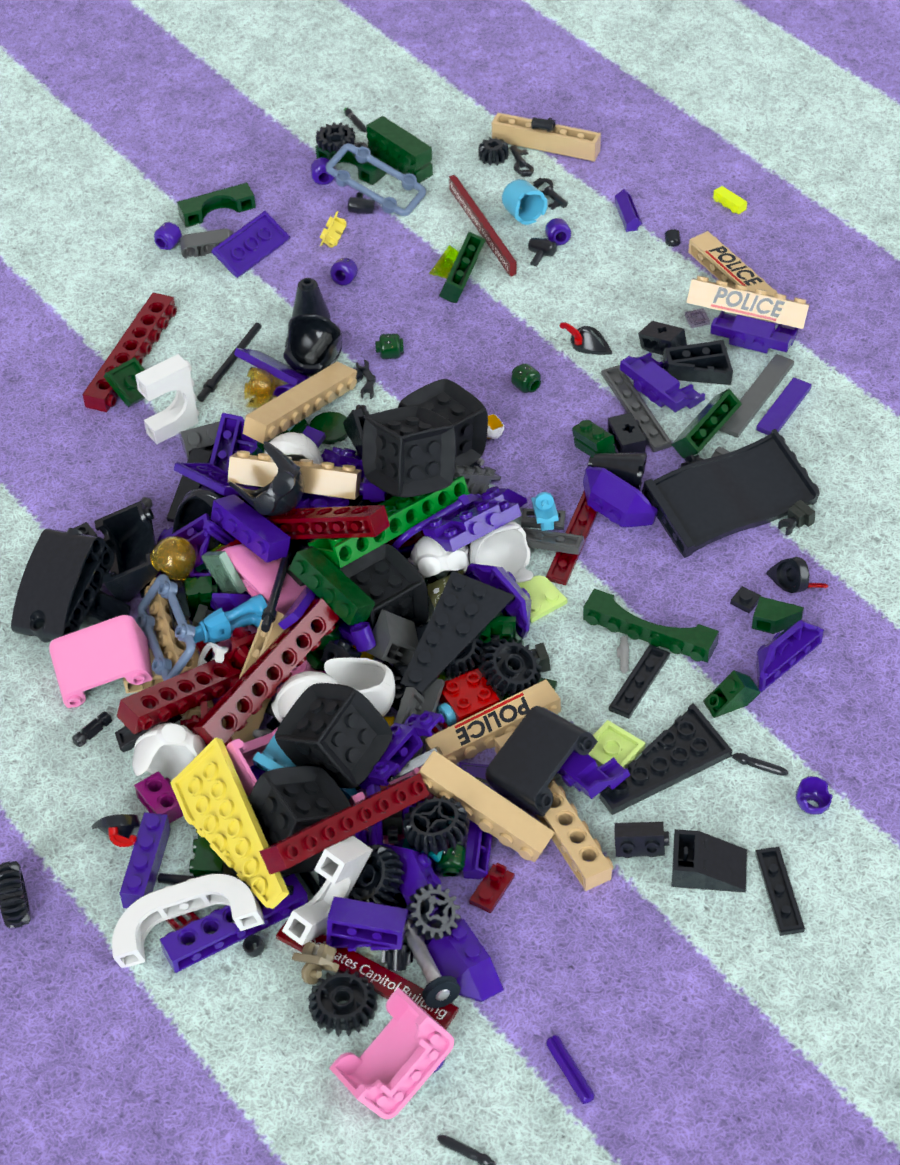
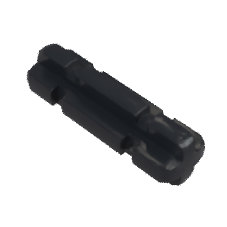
M104 711L98 715V719H93L83 727L81 733L78 731L72 736L73 743L78 747H82L87 743V739H92L103 730V726L106 727L112 722L110 714Z

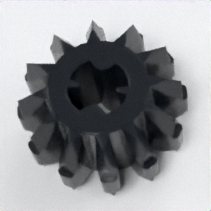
M489 137V140H483L479 144L478 157L479 160L483 161V164L489 163L491 166L492 163H495L498 166L499 162L504 164V161L508 160V145L503 139L498 140L497 137L495 139Z

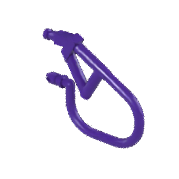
M480 494L461 495L456 502L408 529L391 546L396 548L402 555L410 554L416 543L400 548L410 537L428 526L429 521L432 519L442 518V520H451L455 518V516L465 511L468 506H472L475 500L481 498Z

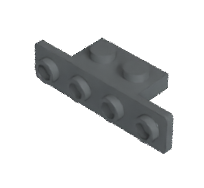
M455 465L454 476L457 478L464 476L468 492L470 494L473 493V495H481L489 489L491 480H501L502 477L495 474V469L487 466L481 468L479 466L470 467L463 465L461 467Z
M437 679L422 695L414 687H406L394 723L404 724L406 719L412 714L421 715L425 710L435 713L445 684L443 679ZM419 736L425 745L427 736ZM424 745L410 760L422 755Z

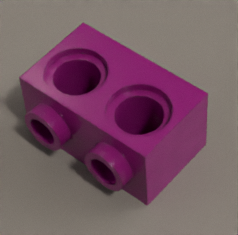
M158 771L138 782L134 787L137 798L149 813L168 815L170 824L184 815L171 786V780L168 777L164 778Z

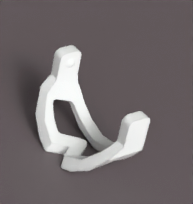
M212 642L206 644L199 656L197 667L207 663L204 658L211 648H213L212 650L215 653L212 660L215 659L216 662L222 663L224 661V654L228 652L229 648L218 646Z

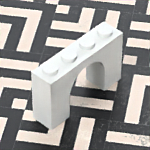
M179 354L135 375L138 391L148 401L167 392L177 390L173 402L166 409L144 420L146 433L156 444L179 434L178 432L199 424V412L195 404L197 398L193 392L194 381L190 374L192 368L190 363Z
M354 836L326 848L314 869L326 878L325 883L308 903L292 911L282 931L301 946L327 932V918L333 897H348L373 849Z

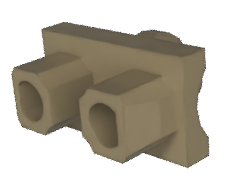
M307 942L303 947L302 953L294 952L291 959L306 963L302 968L301 977L306 984L311 985L317 984L318 979L322 977V970L337 972L339 965L333 962L337 949L326 944L318 945Z

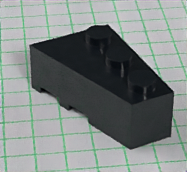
M724 340L664 348V370L677 380L731 385L733 369Z

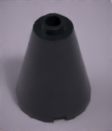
M304 278L299 281L292 318L308 314L323 316L330 320L329 310L317 282L311 278Z
M595 453L594 457L589 458L588 466L605 468L640 491L647 453Z

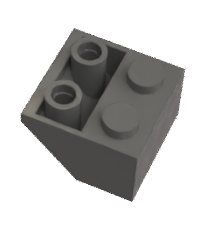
M220 421L178 432L187 461L192 448L213 451Z
M382 609L372 631L376 646L365 652L391 664L399 662L403 665H409L419 644L415 624L413 621Z

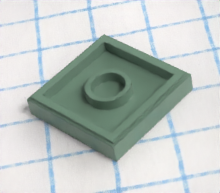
M226 551L206 552L201 556L221 593L241 594L247 590Z

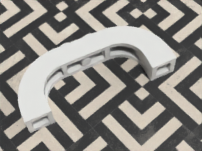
M210 874L191 878L186 882L173 886H166L161 890L141 897L122 914L116 924L112 937L113 958L121 968L146 962L144 943L150 930L158 923L216 904L228 905L231 907L234 922L240 931L265 924L262 909L245 883L236 877L226 874Z

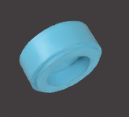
M443 703L437 707V713L442 714L448 726L456 723L455 713L449 704Z

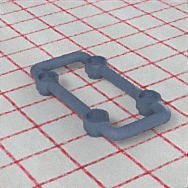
M344 144L326 165L327 173L335 177L338 186L345 187L349 185L381 204L382 210L386 213L395 212L400 216H408L426 195V188L417 182L415 175L410 173L404 175L370 155V150L364 146L356 147L353 144ZM347 151L355 154V158L359 163L369 162L402 181L401 185L405 190L410 191L414 188L419 192L407 207L402 209L397 206L396 199L380 196L351 179L348 171H338L333 167Z
M161 574L156 578L140 602L138 616L135 621L141 630L145 632L155 657L151 666L152 671L162 676L165 681L181 673L193 656L196 645L193 639L195 627L187 624L176 597L178 585L170 581L167 575ZM157 593L162 598L168 599L178 624L175 629V637L186 644L185 651L173 668L172 661L164 658L154 632L155 618L152 615H148L146 611Z

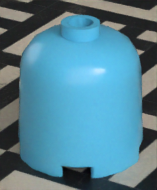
M522 179L514 180L507 184L503 190L502 203L505 209L521 224L529 225L537 222L535 219L539 218L541 214H545L548 207L547 198L528 181Z

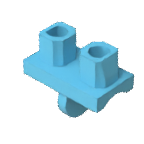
M542 492L536 497L531 498L537 524L540 523L541 531L553 530L554 521H559L553 495L548 492Z

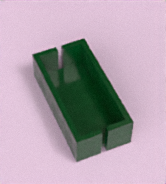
M384 116L366 125L367 143L371 155L386 161L387 165L404 175L407 173L415 175L418 183L433 175L431 146Z

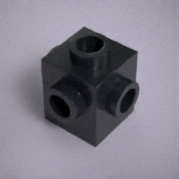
M340 638L339 640H329L323 649V655L320 660L325 663L334 658H360L362 653L352 647L350 641Z

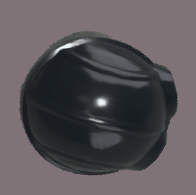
M308 314L298 315L289 320L283 357L292 369L299 370L307 376H313L337 361L342 349V333L336 324L326 317ZM323 332L330 333L333 338L331 343L327 345L328 347L313 365L307 364L305 362L306 354L316 341L320 339Z
M264 442L265 451L278 468V473L273 481L257 490L242 488L231 481H228V483L259 514L280 516L298 506L304 492L303 475L299 465H296L271 443Z
M208 487L189 491L184 496L176 512L172 534L205 513L209 515L211 520L213 501L226 496ZM215 539L216 548H221L223 544Z

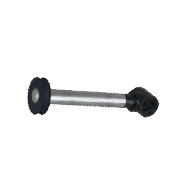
M397 893L395 895L396 901L390 902V906L407 909V903L402 893ZM408 919L405 939L428 982L422 991V997L430 1008L445 1007L458 997L461 988L456 978L441 976L421 935H417V928L410 927L413 920Z

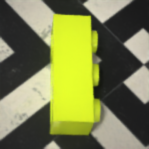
M721 186L714 190V201L720 202L723 207L729 208L731 212L740 214L747 209V201L725 187Z

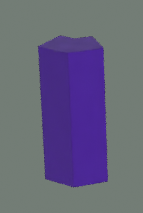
M623 189L615 195L616 208L625 231H638V227L642 225L641 219L631 195Z
M472 821L469 824L463 876L466 879L481 880L488 875L493 835L482 831Z

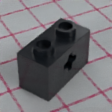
M651 321L638 333L641 348L660 355L664 354V348L687 345L684 328Z
M631 412L608 418L607 431L613 435L614 445L618 453H645V447L648 445L647 436L645 433L642 434L640 423L638 420H635Z

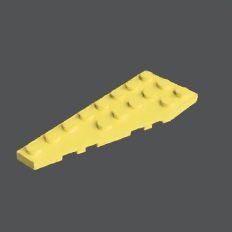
M214 738L170 782L185 820L190 825H193L197 829V833L210 843V847L228 867L233 868L238 873L237 876L240 880L245 881L251 887L252 893L264 906L274 909L289 895V891L280 872L271 875L268 873L259 851L269 847L223 740Z

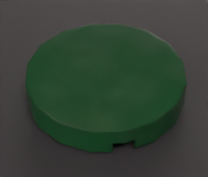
M338 412L321 413L310 422V427L325 433L326 438L322 444H335L334 442H341L348 437L343 425L346 416Z

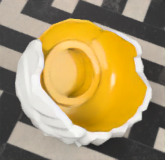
M495 414L488 415L487 439H498L504 431L503 422Z

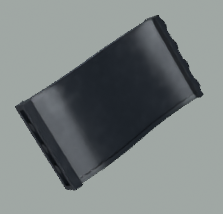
M773 429L769 435L735 451L688 464L655 480L652 478L646 480L642 489V494L649 500L651 506L658 510L656 517L684 558L691 556L693 552L721 538L787 516L788 509L799 500H802L807 505L816 504L820 495L818 486L812 482L807 470L801 466L796 454L789 449L784 437L776 429Z

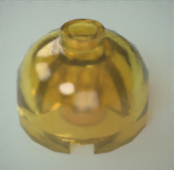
M251 367L247 374V377H250L248 383H245L244 399L249 398L246 407L259 408L271 401L273 397H276L273 395V392L278 385H275L274 378L268 371Z
M168 536L160 540L154 547L150 555L151 563L158 572L160 569L165 572L169 579L184 580L193 571L196 563V551L186 539L178 536Z

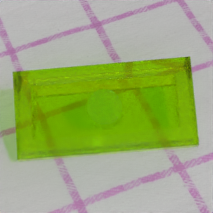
M449 245L429 274L447 279L459 251Z

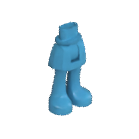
M258 594L230 611L224 612L222 608H219L209 614L204 619V622L203 620L198 623L199 626L195 627V636L193 638L195 643L200 641L215 643L230 639L233 630L237 627L255 625L258 628L263 610L267 607L264 597Z

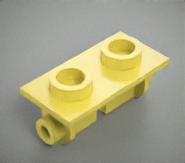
M338 211L334 218L330 216L326 224L328 229H323L320 235L322 239L320 246L323 243L331 248L337 246L347 226L345 219L337 217Z

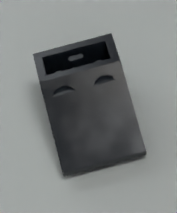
M675 829L671 887L746 892L747 849L701 831Z

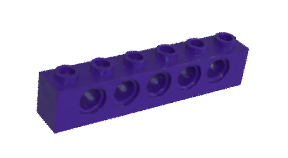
M295 874L283 877L286 885H293V895H287L274 909L265 907L254 895L262 909L265 924L240 931L235 922L231 923L234 921L231 907L226 906L212 911L209 915L199 920L190 922L187 926L177 931L166 934L160 939V944L173 971L177 973L289 917L293 910L308 903V895Z

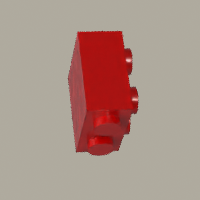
M478 668L454 679L444 681L445 684L439 699L442 704L447 703L453 709L456 723L500 702L492 687L486 685L487 680L482 677V673Z

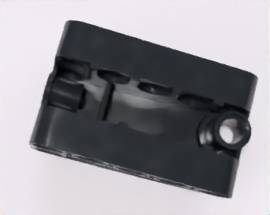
M68 528L67 532L54 529L43 530L31 553L19 585L11 620L12 631L18 634L37 636L44 643L78 631L103 585V576L109 573L115 560L114 552L101 537L84 535L81 531L74 528Z

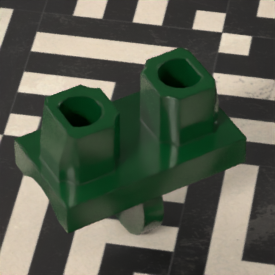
M498 616L480 634L479 639L483 643H488L491 640V635H499V640L505 638L507 641L512 637H516V617Z

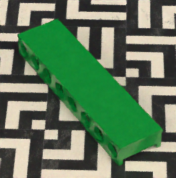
M460 476L454 479L449 487L436 492L414 497L393 496L378 504L385 506L390 526L376 537L314 539L308 545L316 547L337 568H342L403 534L434 513L456 502L461 495L470 494L465 478Z

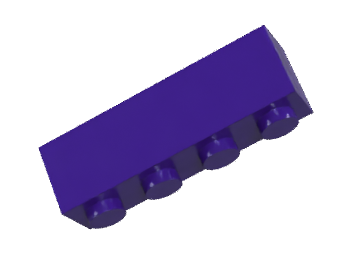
M235 494L213 501L211 520L266 563L288 555L291 537Z
M147 812L143 814L119 893L123 908L128 909L135 901L153 892L171 831L168 815Z

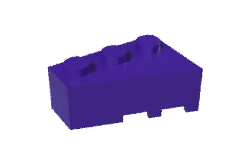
M334 896L327 918L326 945L333 948H347L348 951H356L357 947H370L371 950L402 949L408 923L406 918L408 909Z

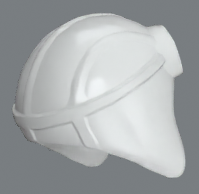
M289 432L280 434L269 442L286 456L291 457L292 461L300 462L301 459L313 460L314 464H321L323 462L320 450L316 444L302 433Z
M511 521L471 542L469 549L470 564L503 567L506 572L509 571L513 574L516 583L526 582L533 578V573L525 568L530 561V549L527 545L526 533L519 524Z
M423 536L414 545L408 561L419 571L424 580L425 577L434 576L442 571L463 569L464 573H466L467 567L470 565L469 548L464 546L454 552L445 551L437 541L428 536Z
M353 657L334 658L325 662L324 670L328 676L335 679L339 684L350 686L362 693L383 717L388 713L395 697V680L393 672L387 665L368 658Z
M305 671L293 675L283 684L276 699L271 704L276 719L281 723L300 695L311 685L316 683H339L323 672Z
M175 723L156 725L136 740L132 760L134 773L136 776H139L145 771L151 774L159 771L164 778L168 777L172 781L206 747V744L201 736L194 734L184 725Z

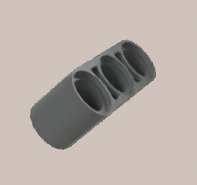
M218 229L183 235L179 241L182 256L187 259V257H200L211 254L212 249L231 236L233 232L230 229Z

